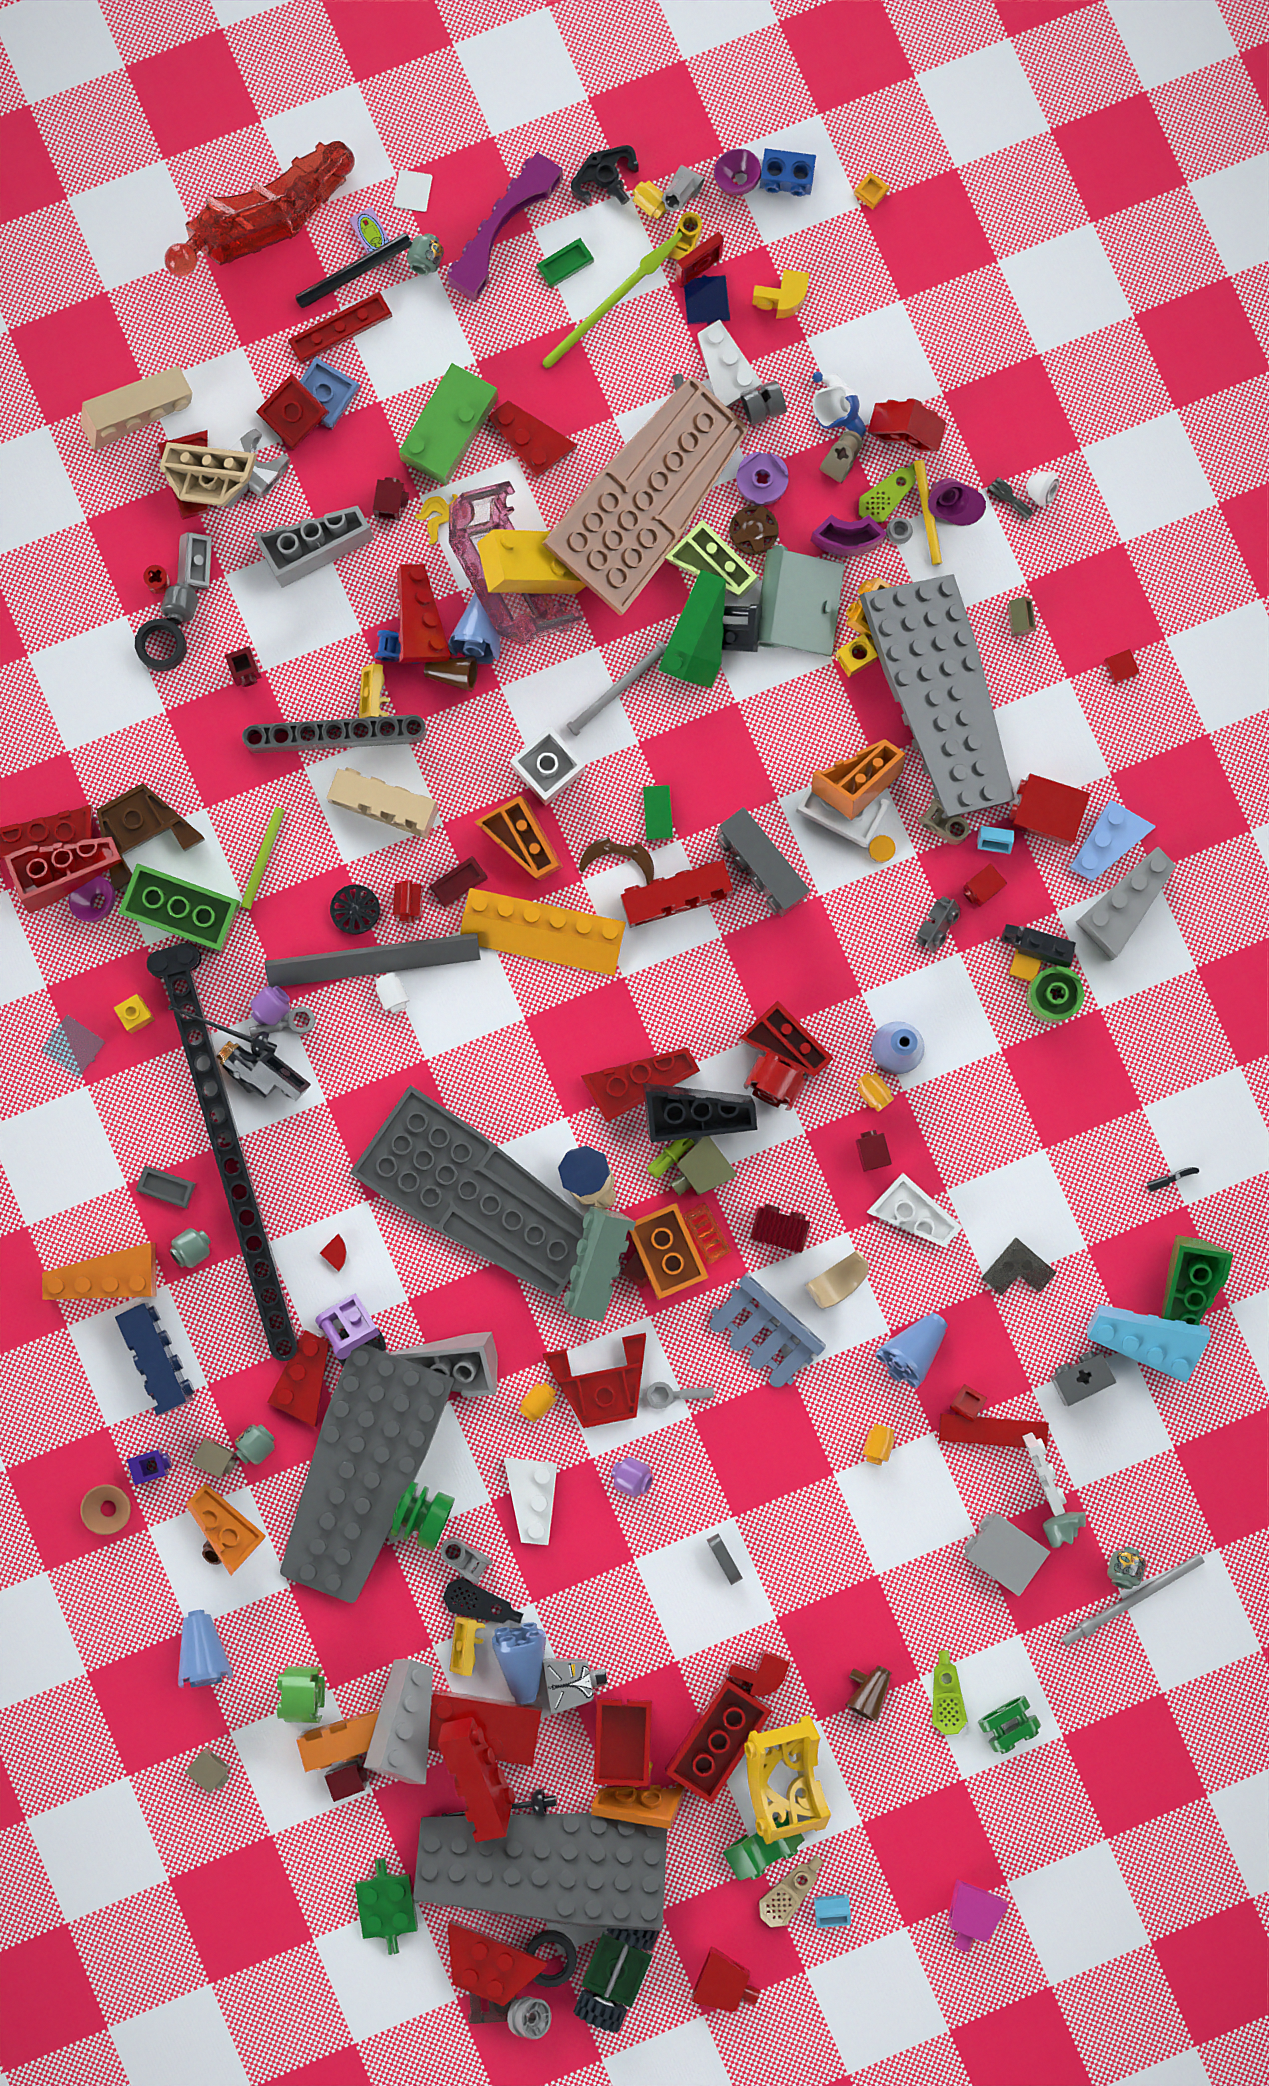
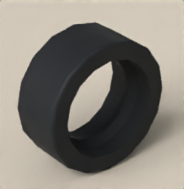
M153 619L144 623L138 629L134 648L139 659L148 668L155 671H169L176 668L183 661L187 653V642L181 629L174 622L167 619ZM157 630L170 632L176 640L174 654L165 660L151 658L145 649V642L148 636Z
M546 1930L531 1939L526 1952L535 1955L536 1950L547 1942L557 1943L564 1948L567 1954V1962L563 1970L555 1975H547L540 1972L533 1979L538 1985L544 1987H558L567 1982L574 1974L577 1964L576 1948L572 1940L564 1933L556 1930Z

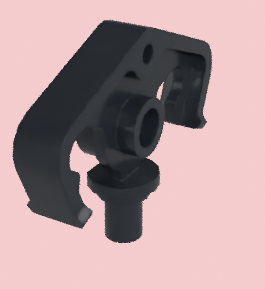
M623 145L591 153L571 182L572 195L589 206L592 196L589 191H583L581 185L593 181L598 187L607 189V194L615 196L621 205L626 204L630 198L623 190L624 182L619 180V172L615 164L620 158L625 157L629 161L627 167L632 171L639 172L634 149L629 145Z

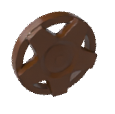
M747 506L733 516L729 533L732 543L738 550L746 554L758 555L765 553L774 546L778 538L779 526L775 516L767 508ZM755 511L752 516L746 514L747 512ZM767 517H769L773 525L766 522ZM737 523L740 529L734 534V525ZM772 538L769 544L764 546V539ZM749 542L752 549L746 548L741 544Z

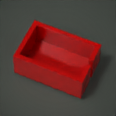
M597 1698L593 1784L649 1787L652 1700L627 1699V1705H622V1699Z

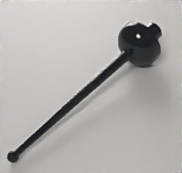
M173 1005L168 1006L169 1010L179 1012L251 1043V1052L257 1057H260L263 1051H270L273 1054L276 1051L277 1045L267 1041L269 1037L268 1032L261 1031L254 1037H250L177 1009Z
M540 1788L534 1791L531 1801L512 1804V1809L532 1807L536 1815L544 1817L547 1816L548 1807L558 1805L557 1796H545L544 1789ZM464 1811L449 1814L443 1813L442 1817L465 1815Z

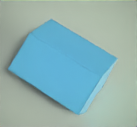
M987 826L979 828L978 849L1011 853L1014 842L1013 830Z
M847 1894L813 1897L817 1928L851 1925V1912Z

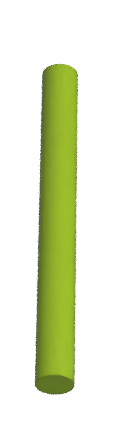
M275 807L240 906L242 908L251 910L285 810Z

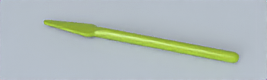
M678 232L643 257L639 264L640 267L543 360V366L545 368L552 367L643 277L653 274L680 240L682 233Z

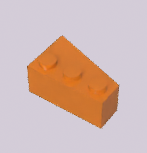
M521 795L475 821L480 828L490 835L494 841L502 846L536 879L543 880L564 868L529 803Z
M380 1709L302 1732L296 1741L305 1773L314 1769L321 1770L330 1767L332 1763L341 1760L342 1762L358 1758V1754L367 1752Z

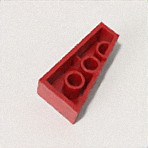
M723 859L704 864L700 868L691 871L689 869L678 872L675 876L667 879L665 877L654 879L649 882L650 885L641 888L639 885L624 889L625 893L620 895L629 928H633L731 898L733 887Z
M473 1717L442 1723L438 1745L449 1774H455V1790L458 1797L464 1796L467 1808L464 1811L468 1822L473 1821L476 1828L472 1833L475 1842L506 1837L512 1804L515 1803V1793L513 1788L508 1786L503 1769L496 1763L493 1749L488 1747L484 1739L483 1730L477 1726Z

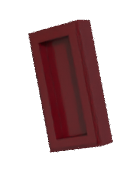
M471 856L429 887L442 906L447 908L467 894L469 888L474 889L487 880L488 877L475 858Z

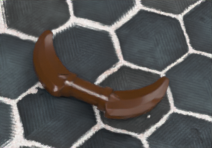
M609 837L593 842L583 853L579 865V871L584 872L594 859L606 854L627 856V858L633 859L639 865L645 875L647 885H650L649 882L654 879L653 860L639 843H636L634 846L616 844Z

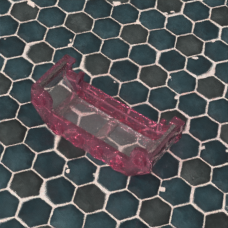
M510 481L463 492L449 506V544L497 634L522 645H527L532 640L557 632L565 633L572 630L584 619L578 607L566 612L563 610L566 607L565 602L555 604L550 594L488 592L477 542L493 529L515 530L508 517L515 509L513 506L507 507L506 504L507 496L515 493Z

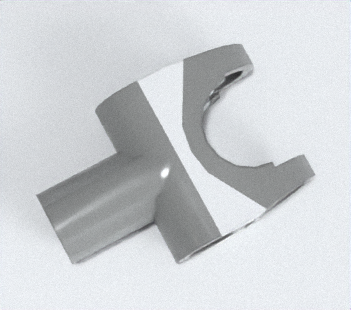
M257 429L249 431L236 441L229 450L254 453L257 448L256 445L261 440L262 433ZM282 454L277 459L267 463L256 460L250 480L231 499L226 507L231 509L248 489H251L260 498L266 496L282 478L291 459L286 454Z

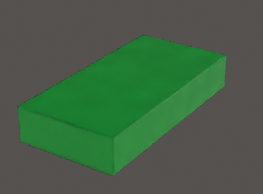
M578 238L536 264V267L551 289L592 264L594 258L582 239Z
M670 786L643 787L646 840L673 839Z

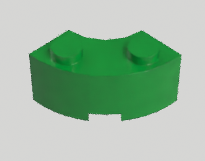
M788 1811L783 1822L778 1821V1816L773 1818L776 1828L790 1825ZM755 1832L749 1837L745 1834L727 1847L723 1854L739 1881L748 1877L754 1880L765 1873L764 1868L782 1857L786 1860L798 1853L797 1847L805 1839L800 1833L766 1844L763 1836Z

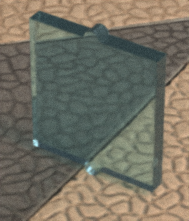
M67 1014L57 1029L51 1031V1037L41 1050L73 1074L80 1077L90 1062L95 1061L94 1057L105 1044V1041Z

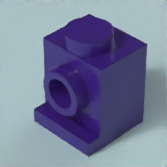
M162 1449L127 1459L134 1485L169 1475L168 1469L172 1468L169 1454L167 1452L163 1453ZM150 1460L155 1461L157 1464V1468L154 1471L148 1468Z

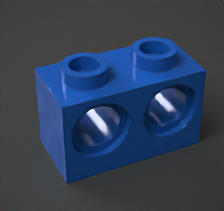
M765 148L759 188L765 189L769 193L783 191L790 192L794 196L811 195L816 155ZM771 169H776L781 174L778 176H773L769 174L768 171ZM800 172L805 174L806 178L797 179L794 174Z

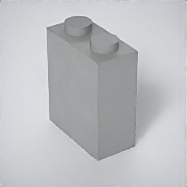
M994 1511L991 1515L987 1513L978 1526L981 1528L976 1537L971 1536L963 1546L965 1552L962 1556L1017 1596H1020L1050 1551Z

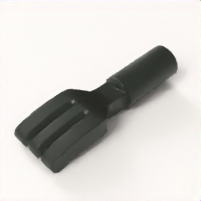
M997 477L987 488L999 500L1010 503L1026 520L1034 514L1027 505L1013 495L1012 487L1000 477Z

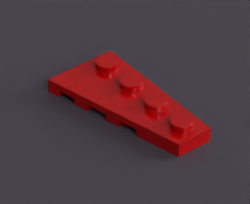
M686 1047L647 1059L581 1075V1078L606 1123L644 1103L643 1083L674 1086L700 1072V1069Z

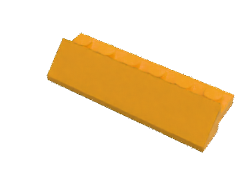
M469 888L460 935L477 933L479 947L615 976L626 922Z

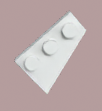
M1033 1433L1022 1436L1055 1517L1064 1514L1063 1504L1067 1503L1062 1489H1056L1053 1480L1057 1476L1052 1464H1047L1044 1454H1047L1042 1439L1036 1440Z
M504 1457L521 1542L548 1545L557 1463Z

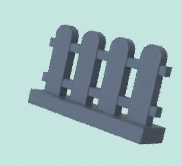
M746 1272L738 1282L741 1287L738 1290L733 1287L729 1291L733 1296L720 1310L715 1307L711 1311L714 1317L710 1321V1328L714 1332H722L727 1327L733 1332L734 1335L730 1339V1346L733 1350L740 1351L747 1345L754 1352L749 1360L753 1368L760 1369L765 1364L770 1366L774 1370L769 1378L772 1386L781 1387L786 1382L791 1385L795 1381L792 1375L804 1362L810 1365L814 1360L810 1357L811 1354L814 1352L819 1356L825 1349L826 1344ZM753 1297L761 1304L758 1308L750 1302ZM746 1307L752 1315L738 1328L732 1320ZM773 1316L781 1322L779 1326L770 1320ZM765 1325L772 1333L758 1346L752 1338ZM793 1334L801 1340L798 1345L790 1338ZM786 1344L792 1351L778 1364L772 1357Z

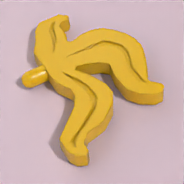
M452 494L454 499L449 505L440 496L430 497L424 502L420 514H415V518L421 521L426 520L433 512L442 515L433 517L428 521L427 528L431 536L429 545H434L438 542V528L441 524H445L449 520L453 524L458 523L454 516L458 514L461 499L456 494Z

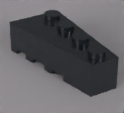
M643 1083L647 1132L651 1143L758 1130L756 1106L749 1095Z

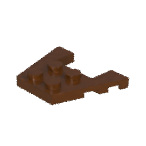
M144 783L96 809L102 838H113L122 860L109 869L110 882L115 891L128 885L133 875L123 855L163 832L171 829L184 852L205 841L201 833L193 828Z

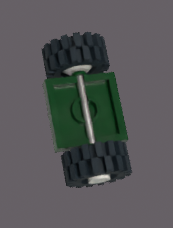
M607 1928L608 1933L603 1931L581 1986L587 1989L581 1991L573 2010L574 2014L579 2016L581 2020H585L586 2023L595 2025L594 2027L598 2029L602 2028L604 2031L618 2033L628 2010L625 2006L632 2008L654 1955L648 1951L653 1950L660 1931Z

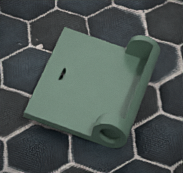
M774 545L772 549H768L766 551L759 604L762 606V617L759 622L758 646L765 648L784 646L831 657L845 564L788 551L787 547Z

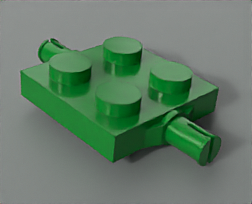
M377 1858L374 1860L377 1876L355 1883L363 1939L386 1938L388 1955L398 1954L400 1952L397 1936L403 1933L417 1932L418 1930L411 1875L388 1874L386 1858Z

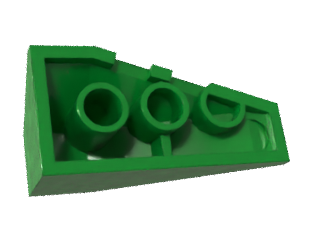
M701 569L667 645L658 669L659 671L687 682L713 688L722 664L723 615L726 595L725 578Z
M1176 1235L1169 1263L1161 1319L1185 1321L1186 1324L1199 1326L1200 1320L1207 1309L1212 1306L1218 1291L1228 1280L1234 1254L1202 1239Z

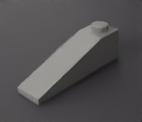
M492 1332L465 1334L389 1352L456 1379L451 1391L460 1392L461 1396L477 1397L496 1395L498 1355Z

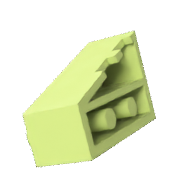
M704 520L665 556L669 563L697 577L701 569L725 578L726 592L740 599L760 581L758 575Z

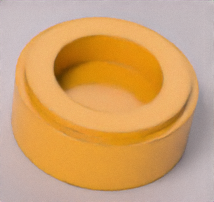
M885 835L873 838L868 848L870 857L879 863L889 861L896 850L894 841Z

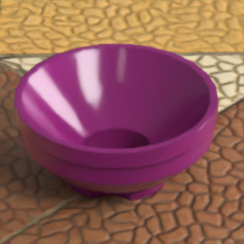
M740 148L729 150L721 155L714 167V178L719 188L726 194L733 196L744 195L752 191L758 185L761 178V165L757 156L749 150ZM736 174H745L747 179L743 184L737 185L732 182Z
M99 875L69 894V907L72 914L84 922L94 923L103 920L114 907L116 900L114 887L106 878ZM103 895L105 898L104 905L99 909H95V898Z

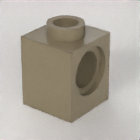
M204 1438L191 1464L218 1478H222L224 1474L230 1475L236 1464V1460L233 1459L235 1452L209 1438Z
M205 1747L185 1773L210 1794L214 1788L220 1790L230 1777L226 1773L231 1767L209 1748Z

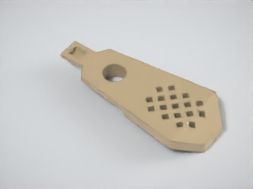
M815 1855L808 1864L801 1863L767 1892L759 1899L760 1918L770 1927L786 1926L816 1882V1871L824 1862ZM800 1875L807 1877V1882L803 1885L797 1883V1878Z

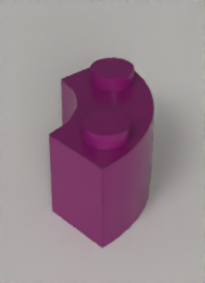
M831 514L812 533L810 541L818 548L834 555L857 556L879 547L885 541L887 532L869 515L859 521L847 522L839 520Z

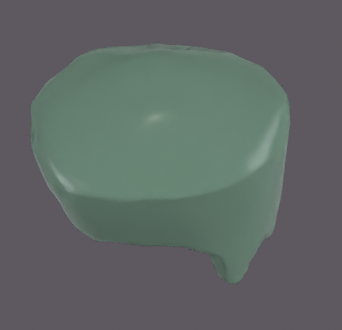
M1066 1512L1045 1521L1042 1526L1050 1545L1058 1548L1064 1541L1073 1544V1537L1078 1536V1528L1081 1526L1085 1527L1086 1525L1085 1512Z

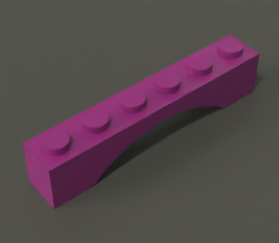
M538 151L532 158L528 157L525 160L520 176L517 179L513 178L511 180L505 197L503 199L499 198L496 201L490 218L488 220L484 219L481 222L475 239L473 241L469 240L466 243L460 260L458 262L454 261L448 269L449 286L473 302H476L490 282V255L494 242L502 228L524 208L549 199L563 179V168Z

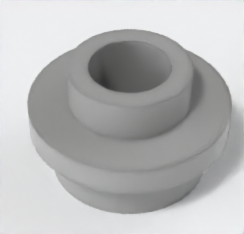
M904 518L891 520L886 529L887 537L895 544L906 543L910 540L913 533L911 523ZM901 528L904 534L899 536L894 530Z

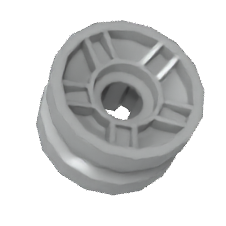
M521 1996V1999H516L511 2004L508 2011L507 2020L509 2028L517 2036L539 2039L544 2036L551 2024L550 2007L542 1999Z

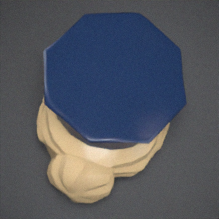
M587 1145L567 1151L558 1166L563 1188L567 1189L583 1205H595V1207L602 1209L611 1207L616 1199V1193L612 1189L615 1178L611 1168L608 1166L605 1154Z

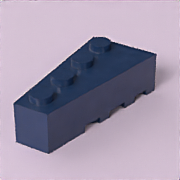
M142 1303L115 1316L128 1349L135 1351L136 1355L133 1356V1362L137 1371L147 1378L144 1381L147 1395L156 1400L158 1404L153 1407L156 1416L164 1415L193 1401L194 1387L189 1379H184L180 1371L184 1368L179 1356L177 1354L173 1355L169 1345L172 1344V1341L167 1331H162L157 1322L161 1319L154 1305L150 1306L149 1303Z

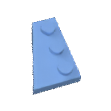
M1110 800L1069 869L1092 882L1156 826Z

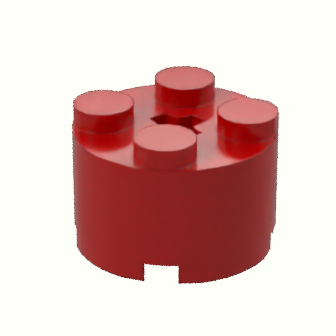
M767 1052L764 1057L759 1056L743 1087L746 1090L749 1086L754 1089L752 1095L759 1100L776 1108H779L780 1104L787 1105L785 1110L791 1111L806 1082L803 1077L805 1072L795 1065L788 1067L780 1063L781 1059L778 1056Z

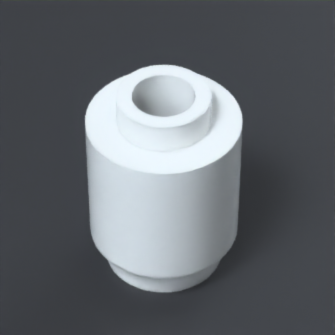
M394 972L375 980L377 986L375 990L385 1012L391 1010L392 1014H395L407 1008L406 1003L410 1000L400 978H396Z

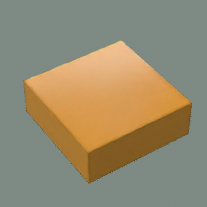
M870 171L856 187L853 194L874 210L889 192L890 186Z
M1016 949L1008 975L1031 982L1037 976L1041 960L1019 954V950Z

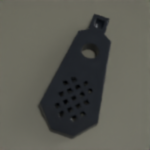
M463 1578L447 1584L443 1596L449 1612L502 1624L507 1620L520 1624L524 1614L513 1610L510 1602ZM493 1605H500L502 1611L499 1614L492 1613L491 1607Z

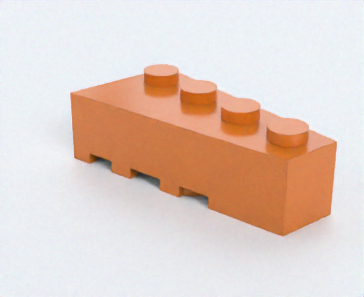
M149 1242L43 1272V1300L157 1297L156 1243Z

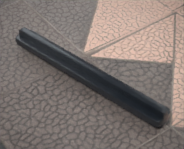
M403 233L295 296L296 301L301 308L307 307L410 248L412 244L411 239L407 233Z

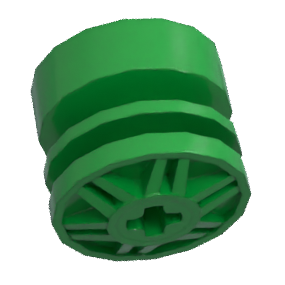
M412 1481L401 1495L392 1517L393 1522L390 1535L397 1537L402 1526H404L406 1531L403 1540L407 1541L412 1533L416 1531L419 1533L417 1546L434 1552L450 1515L455 1498L438 1492L432 1502L428 1501L429 1487L424 1486L418 1497L415 1494L419 1483Z

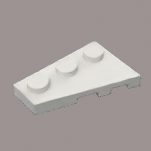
M720 319L698 333L697 337L708 371L712 392L727 408L741 400L740 394L742 392L761 387V380Z
M808 786L795 812L866 848L890 800H873L853 820H850L811 791L812 787Z
M904 1173L893 1182L867 1211V1213L873 1216H877L943 1247L963 1228Z

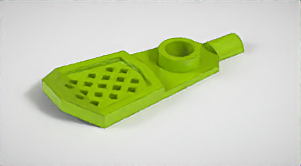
M914 463L908 468H899L859 498L858 515L862 519L869 515L876 523H883L916 483ZM903 479L905 485L898 486L896 480Z
M949 1650L938 1651L939 1664L934 1667L932 1724L944 1735L959 1734L967 1723L964 1701L956 1666L950 1663ZM948 1673L951 1675L949 1683L942 1682L941 1677L943 1674Z

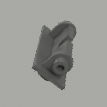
M944 896L940 900L937 899L928 914L930 918L936 921L933 924L925 920L916 934L917 940L915 942L923 947L927 945L932 953H935L937 948L944 944L947 931L951 925L957 922L960 916L961 908L954 899L949 900Z

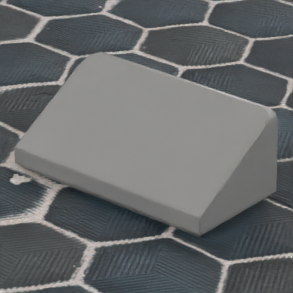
M190 532L180 536L177 583H184L192 588H209L211 536Z

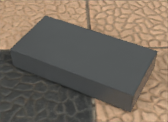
M144 1166L136 1191L188 1209L197 1183Z

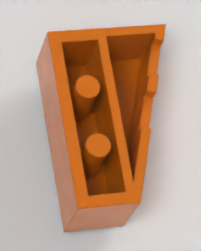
M884 739L856 752V756L845 761L842 759L834 763V766L821 771L819 769L813 772L811 791L850 820H853L903 773L905 753Z

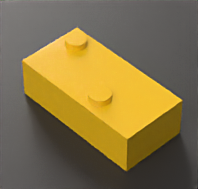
M493 529L477 542L488 592L577 594L587 585L542 545L551 531Z

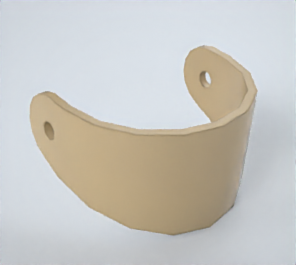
M856 1250L807 1283L805 1287L820 1308L832 1307L847 1298L861 1285L869 1271L868 1263L864 1256Z

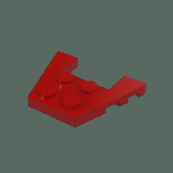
M646 1332L622 1337L627 1365L572 1376L567 1349L542 1353L545 1362L583 1428L637 1418Z

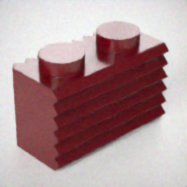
M765 1204L764 1208L758 1207L749 1239L801 1254L811 1223L805 1220L806 1215L793 1211L790 1212V1215L779 1213V1207Z

